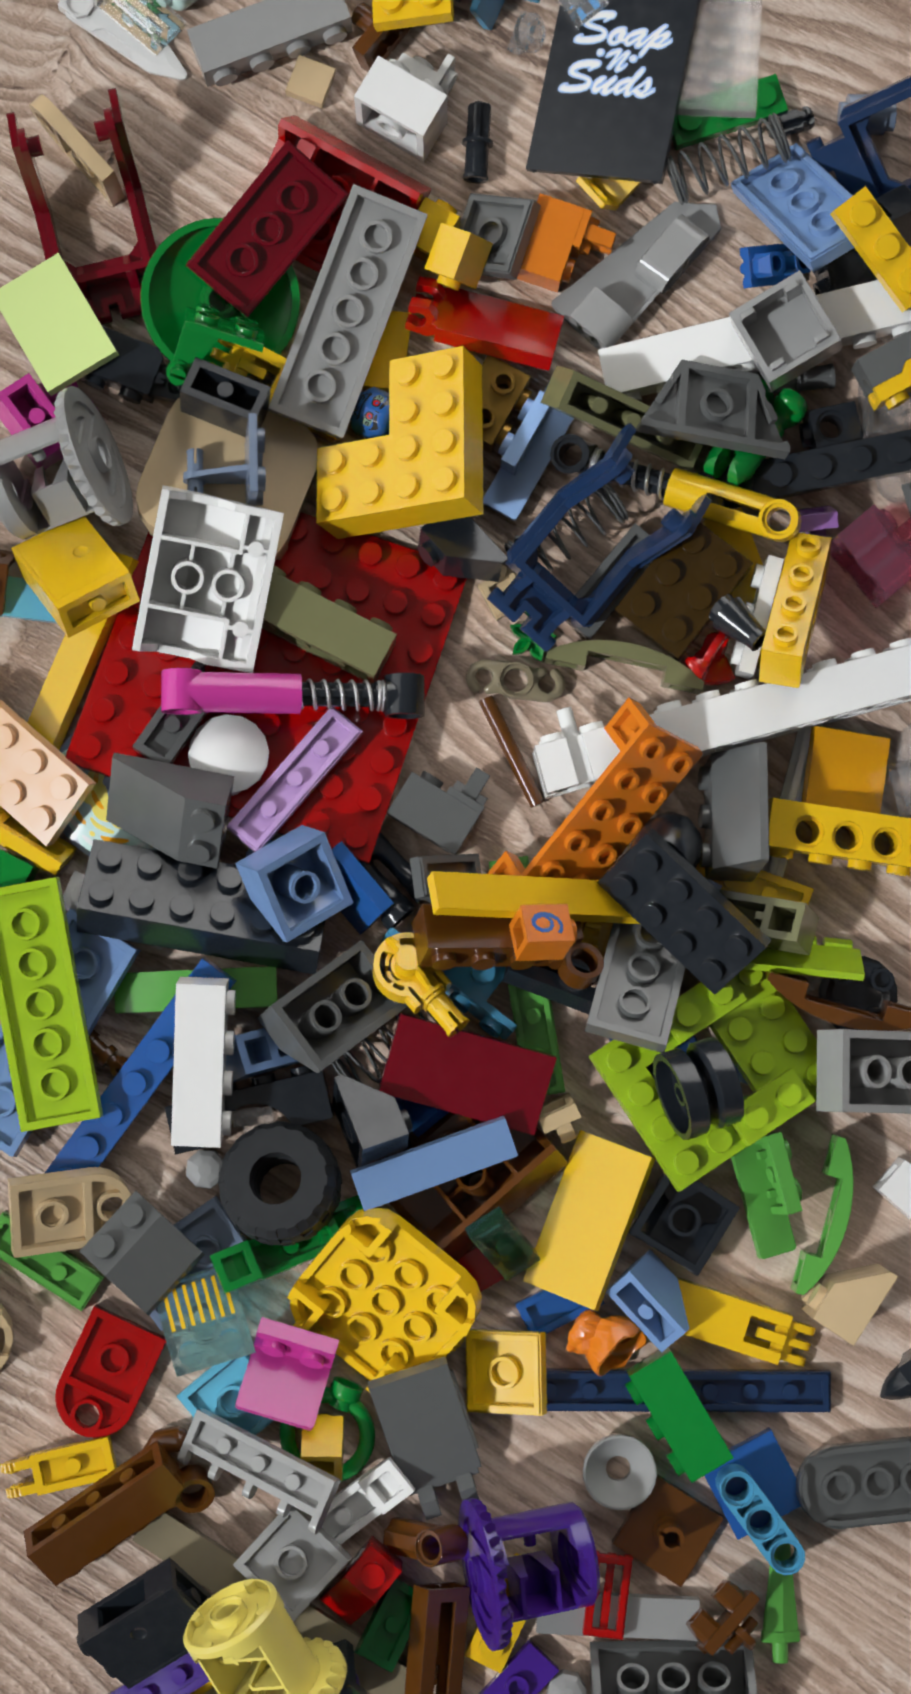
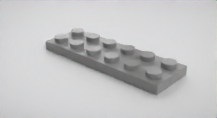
M353 184L267 411L337 439H343L428 214Z

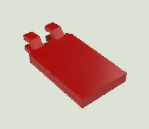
M419 277L415 291L420 293L427 292L433 297L427 298L423 294L416 293V296L411 298L408 312L413 314L421 313L425 318H418L413 314H408L404 329L425 336L435 335L434 342L454 347L464 346L469 351L550 371L564 315L463 289L457 291L443 287V285L437 283V279Z

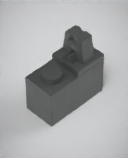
M476 767L466 785L457 780L454 786H450L448 791L445 792L440 789L443 782L426 771H423L420 776L412 772L387 811V815L451 855H455L485 808L484 804L488 798L481 795L480 792L490 778V775Z

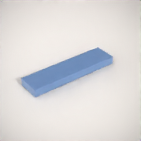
M503 1115L350 1170L362 1207L366 1211L517 1157L518 1154Z

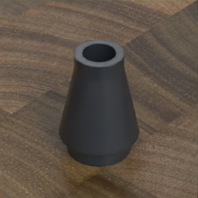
M727 594L715 603L709 613V619L713 622L714 629L746 645L752 651L758 650L763 645L766 630L760 625L740 597L734 598L731 594Z

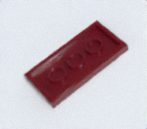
M287 140L185 266L243 316L248 318L349 193Z
M400 1013L379 1084V1091L390 1096L484 1122L504 1115L509 1129L535 1135L556 1063V1056L465 1030L459 1032L457 1028L455 1029L457 1034L448 1037L439 1023Z

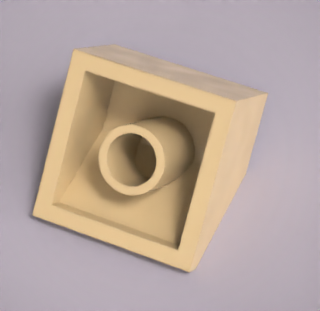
M878 1263L824 1274L805 1295L801 1296V1300L804 1301L801 1309L812 1319L854 1346L898 1276Z

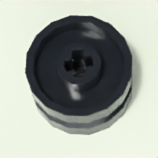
M707 1037L690 1043L686 1053L680 1048H676L655 1056L653 1075L656 1090L664 1113L679 1137L683 1140H690L707 1134L711 1124L716 1128H724L741 1122L744 1116V1099L741 1084L729 1054L717 1039Z

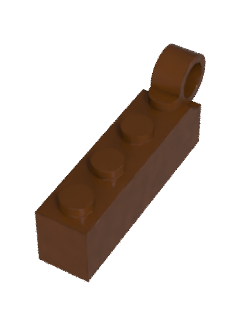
M422 904L412 922L418 967H433L435 970H448L453 967H472L475 970H486L492 967L511 966L515 970H524L532 966H549L551 969L558 970L561 980L566 985L581 990L593 985L603 970L604 959L596 947L582 942L584 937L580 921H575L577 926L576 942L571 946L563 960L516 961L509 928L513 918L433 915L432 904ZM571 959L584 961L589 966L590 973H583L573 966Z
M156 1440L23 1531L27 1557L57 1586L69 1577L77 1575L85 1566L101 1555L111 1552L117 1544L133 1533L146 1528L152 1520L167 1510L178 1507L186 1513H198L208 1508L215 1497L212 1479L208 1478L209 1471L200 1465H188L180 1469L179 1464ZM190 1485H203L195 1493L188 1494L183 1492Z

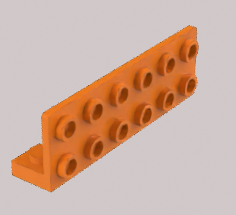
M629 697L604 727L605 731L619 748L620 752L526 868L517 855L505 851L487 874L600 880L703 755L699 747L657 726L643 706Z

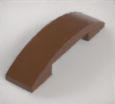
M770 970L765 972L767 980L786 999L811 1015L825 1021L860 1030L897 1031L911 1028L910 1006L883 999L879 1014L806 994L809 982L804 976L777 973Z

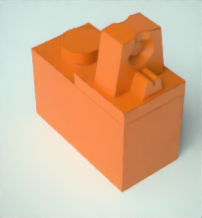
M540 193L537 202L541 205L517 279L558 293L562 281L570 282L576 260L570 257L578 259L579 254L589 255L590 250L608 255L611 254L616 240V233L598 227L600 220L591 217L592 210Z

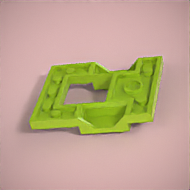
M743 969L715 995L700 982L679 996L665 1052L674 1049L709 1026L753 1091L752 1094L744 1098V1116L739 1123L724 1128H716L711 1124L707 1134L690 1140H683L670 1125L661 1106L655 1080L646 1068L653 1063L655 1056L661 1052L612 1040L588 1056L677 1192L682 1191L744 1148L752 1145L816 1102L817 1040L793 1004L767 980L765 971Z

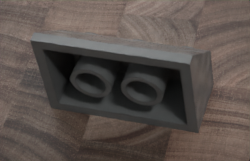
M765 742L711 753L705 765L699 768L698 789L704 790V804H701L699 807L698 825L699 828L705 829V843H702L699 866L705 867V878L707 880L709 878L718 881L753 882L769 861L767 743Z
M361 940L273 1003L257 1019L282 1052L314 1072L319 1073L408 1006L388 999L379 991L373 978L374 955L363 940ZM380 964V971L385 979L384 968Z

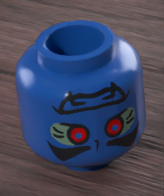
M371 387L365 392L361 391L350 419L351 427L355 434L365 439L389 435L388 392L377 387Z

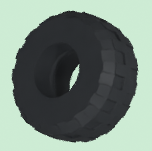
M276 1121L255 1126L252 1130L245 1134L243 1133L235 1140V1143L222 1160L223 1163L218 1177L219 1197L222 1206L230 1220L240 1231L263 1244L290 1246L304 1240H309L328 1225L333 1218L337 1206H339L342 1176L337 1159L321 1137L302 1125ZM280 1164L298 1166L301 1171V1183L293 1197L281 1204L263 1202L260 1185L269 1170Z

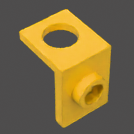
M579 176L576 180L601 209L616 211L642 183Z

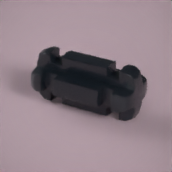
M808 106L802 107V111L794 109L777 114L786 136L802 132L804 127L812 129L815 126L813 111ZM766 126L767 133H768L769 137L772 138V139H774L773 136L771 135L769 129H768L767 126Z

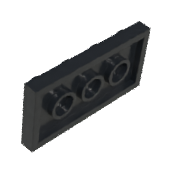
M652 827L597 882L714 995L766 949L771 942L761 930Z

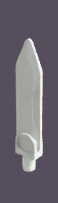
M58 0V9L66 15V18L149 74L177 80L187 79L186 70L167 43L157 53L152 51L100 6L104 2L103 0Z

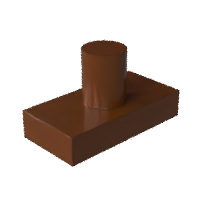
M364 2L360 3L353 11L351 17L352 23L365 31L352 47L360 67L369 72L377 56L386 60L412 27L376 32L373 25V8Z

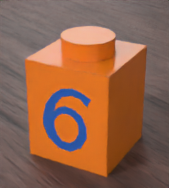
M568 904L520 905L509 924L516 961L563 960L577 939V926L575 921L570 918Z

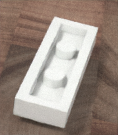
M768 555L763 565L756 564L750 587L757 588L753 603L746 602V606L765 630L784 562L783 558ZM736 641L730 661L731 664L737 665L734 676L750 679L754 675L761 647L756 651H752L746 645Z

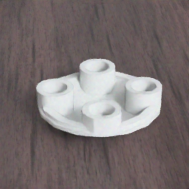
M225 714L210 718L196 730L190 741L188 758L191 768L234 776L233 796L243 790H247L260 780L267 768L269 749L265 735L255 723L242 716Z

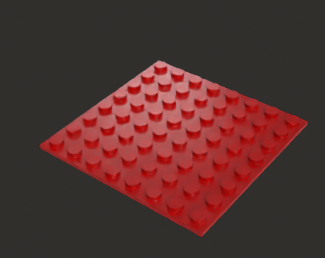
M301 512L289 540L288 550L281 560L277 559L274 562V566L286 573L285 578L297 584L300 581H305L314 585L322 592L320 596L332 602H335L336 599L343 600L357 609L356 614L368 620L375 617L388 623L393 628L391 632L397 634L396 645L377 681L384 680L385 675L392 673L424 675L425 702L467 578L443 576L435 566L431 567L424 562L419 551L368 534L337 539L316 523V517ZM149 531L138 558L139 563L132 574V580L140 601L118 612L65 756L77 767L107 777L111 776L114 752L145 758L133 750L132 746L161 706V671L169 668H191L194 662H196L190 658L132 650L153 539ZM261 628L253 673L301 674L302 682H306L309 678L313 682H320L322 679H325L327 683H334L336 679H339L341 683H348L351 679L355 683H362L364 681ZM211 665L205 667V672L247 673ZM304 706L300 714L207 713L198 728L210 718L225 714L242 716L257 725L265 735L269 749L267 768L260 780L247 790H243L231 797L230 818H234L329 710L328 707L318 706V709L315 710L313 706ZM334 707L361 729L363 734L277 833L285 835L301 825L325 832L331 849L342 841L358 861L369 864L419 718H387L381 710L379 712L375 709L371 711L370 707H360L359 711L356 710V707H346L345 711L342 710V707ZM195 732L173 764L191 768L188 753L190 741Z

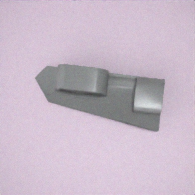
M674 201L600 263L552 300V308L558 314L564 315V320L597 349L614 346L659 293H666L720 232L721 226L717 206L715 204L693 203L681 205L679 202Z

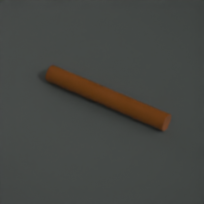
M493 695L480 700L479 704L530 807L533 808L545 802Z

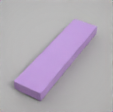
M332 707L226 826L227 829L254 852L266 846L361 737L363 731Z

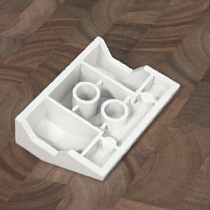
M163 485L132 650L190 658L206 665L253 673L284 513Z

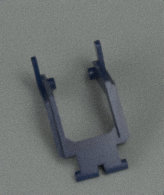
M911 75L845 105L838 120L843 134L837 138L823 143L819 136L806 143L812 158L828 173L834 171L835 179L850 194L855 195L865 186L875 199L903 184L911 190V178L901 182L889 177L867 128L872 114L911 97Z
M631 423L627 424L618 433L603 459L557 491L507 551L508 560L505 564L517 576L504 591L497 587L487 598L512 622L518 620L525 613L528 617L520 626V629L545 652L550 650L555 644L556 639L551 634L564 621L567 620L574 627L592 626L638 569L693 535L711 503V499L704 494L695 501L691 509L683 514L676 508L670 510L661 521L663 527L629 548L588 598H577L538 562L537 548L568 510L612 479L623 485L633 475L635 470L628 464L633 454L626 448L637 430Z

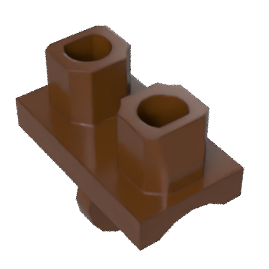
M723 1580L711 1594V1597L725 1609L715 1621L703 1608H700L686 1622L687 1627L698 1640L695 1646L704 1654L709 1653L712 1656L730 1635L732 1637L724 1645V1648L731 1655L741 1645L750 1651L757 1645L750 1634L759 1623L749 1616L741 1626L739 1624L760 1601V1598L751 1590H742L731 1581Z

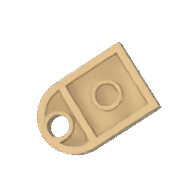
M43 94L38 96L29 104L36 119L61 150L114 207L125 197L114 170Z
M87 1167L7 1178L11 1251L13 1257L19 1258L83 1248L131 1196L124 1180L115 1172L101 1167ZM118 1197L122 1199L120 1206L113 1211L101 1209L103 1202L108 1198Z

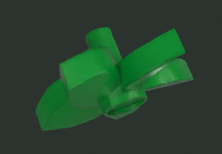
M511 624L512 633L519 638L514 645L512 655L523 654L529 649L530 655L541 662L544 650L520 629L521 624ZM552 633L551 636L555 639L556 635Z

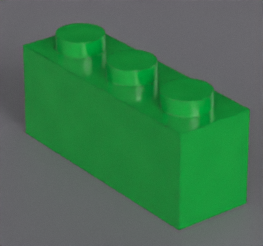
M669 1347L662 1353L660 1350L626 1370L631 1381L627 1382L625 1386L636 1405L638 1406L644 1402L652 1416L645 1420L657 1441L665 1437L670 1445L672 1452L666 1456L678 1477L686 1473L691 1483L734 1458Z

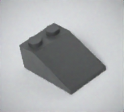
M114 752L106 820L177 861L217 868L226 840V826L229 819L234 776Z

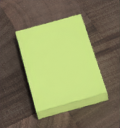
M59 253L0 288V311L50 396L119 356Z

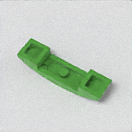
M834 1134L830 1138L822 1173L835 1177L836 1181L817 1252L814 1254L800 1250L790 1287L795 1293L805 1295L819 1281L832 1263L844 1238L851 1213L853 1167L850 1150L846 1138Z

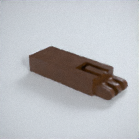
M455 1581L414 1584L404 1694H461L470 1587ZM438 1665L437 1679H436V1678H435V1669H436V1666Z

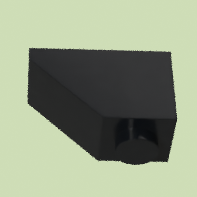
M471 517L430 523L420 528L419 554L427 565L435 566L443 576L500 582L505 578L507 556Z

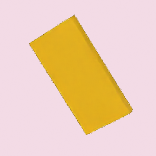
M580 1130L523 1281L592 1310L599 1311L655 1158Z

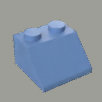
M301 825L235 863L250 899L285 942L291 941L353 904L325 832Z

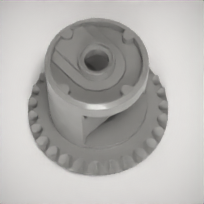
M70 386L58 393L54 403V418L0 440V521L14 536L20 539H28L93 512L101 516L102 521L112 526H121L131 520L133 514L132 492L121 454L99 410L79 388ZM59 442L64 459L53 483L48 484L45 470L42 466L35 469L33 485L31 486L28 478L24 480L14 460L31 453L37 462L42 461L47 456L43 448Z

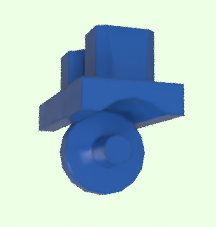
M785 244L739 248L740 256L743 259V263L740 266V272L744 275L743 289L776 285L799 270L802 274L811 272Z

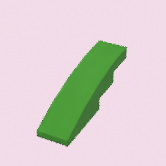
M276 967L222 968L223 971L237 980L231 990H236L235 1008L270 1007L277 1001ZM193 970L127 973L115 992V1013L164 1011L176 994V983L179 977H188Z

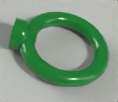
M336 1376L331 1386L325 1387L321 1404L328 1403L335 1409L349 1412L355 1419L359 1429L357 1449L353 1456L343 1463L342 1481H345L360 1472L369 1461L375 1445V1428L369 1411L360 1401L364 1389L349 1379ZM281 1422L279 1432L281 1449L301 1459V1452L295 1438L296 1427Z

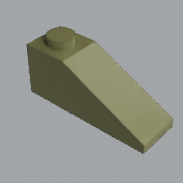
M727 890L719 891L759 930L771 939L767 948L810 955L819 917L807 903Z

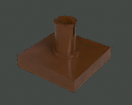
M657 1474L655 1486L651 1494L644 1502L631 1508L612 1539V1543L679 1587H682L724 1517Z

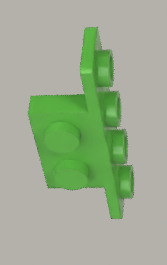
M770 1132L731 1157L754 1247L759 1259H767L796 1249L788 1215L803 1211L800 1203L802 1189L798 1180L793 1176L790 1165L792 1159L790 1145L783 1138L782 1132Z

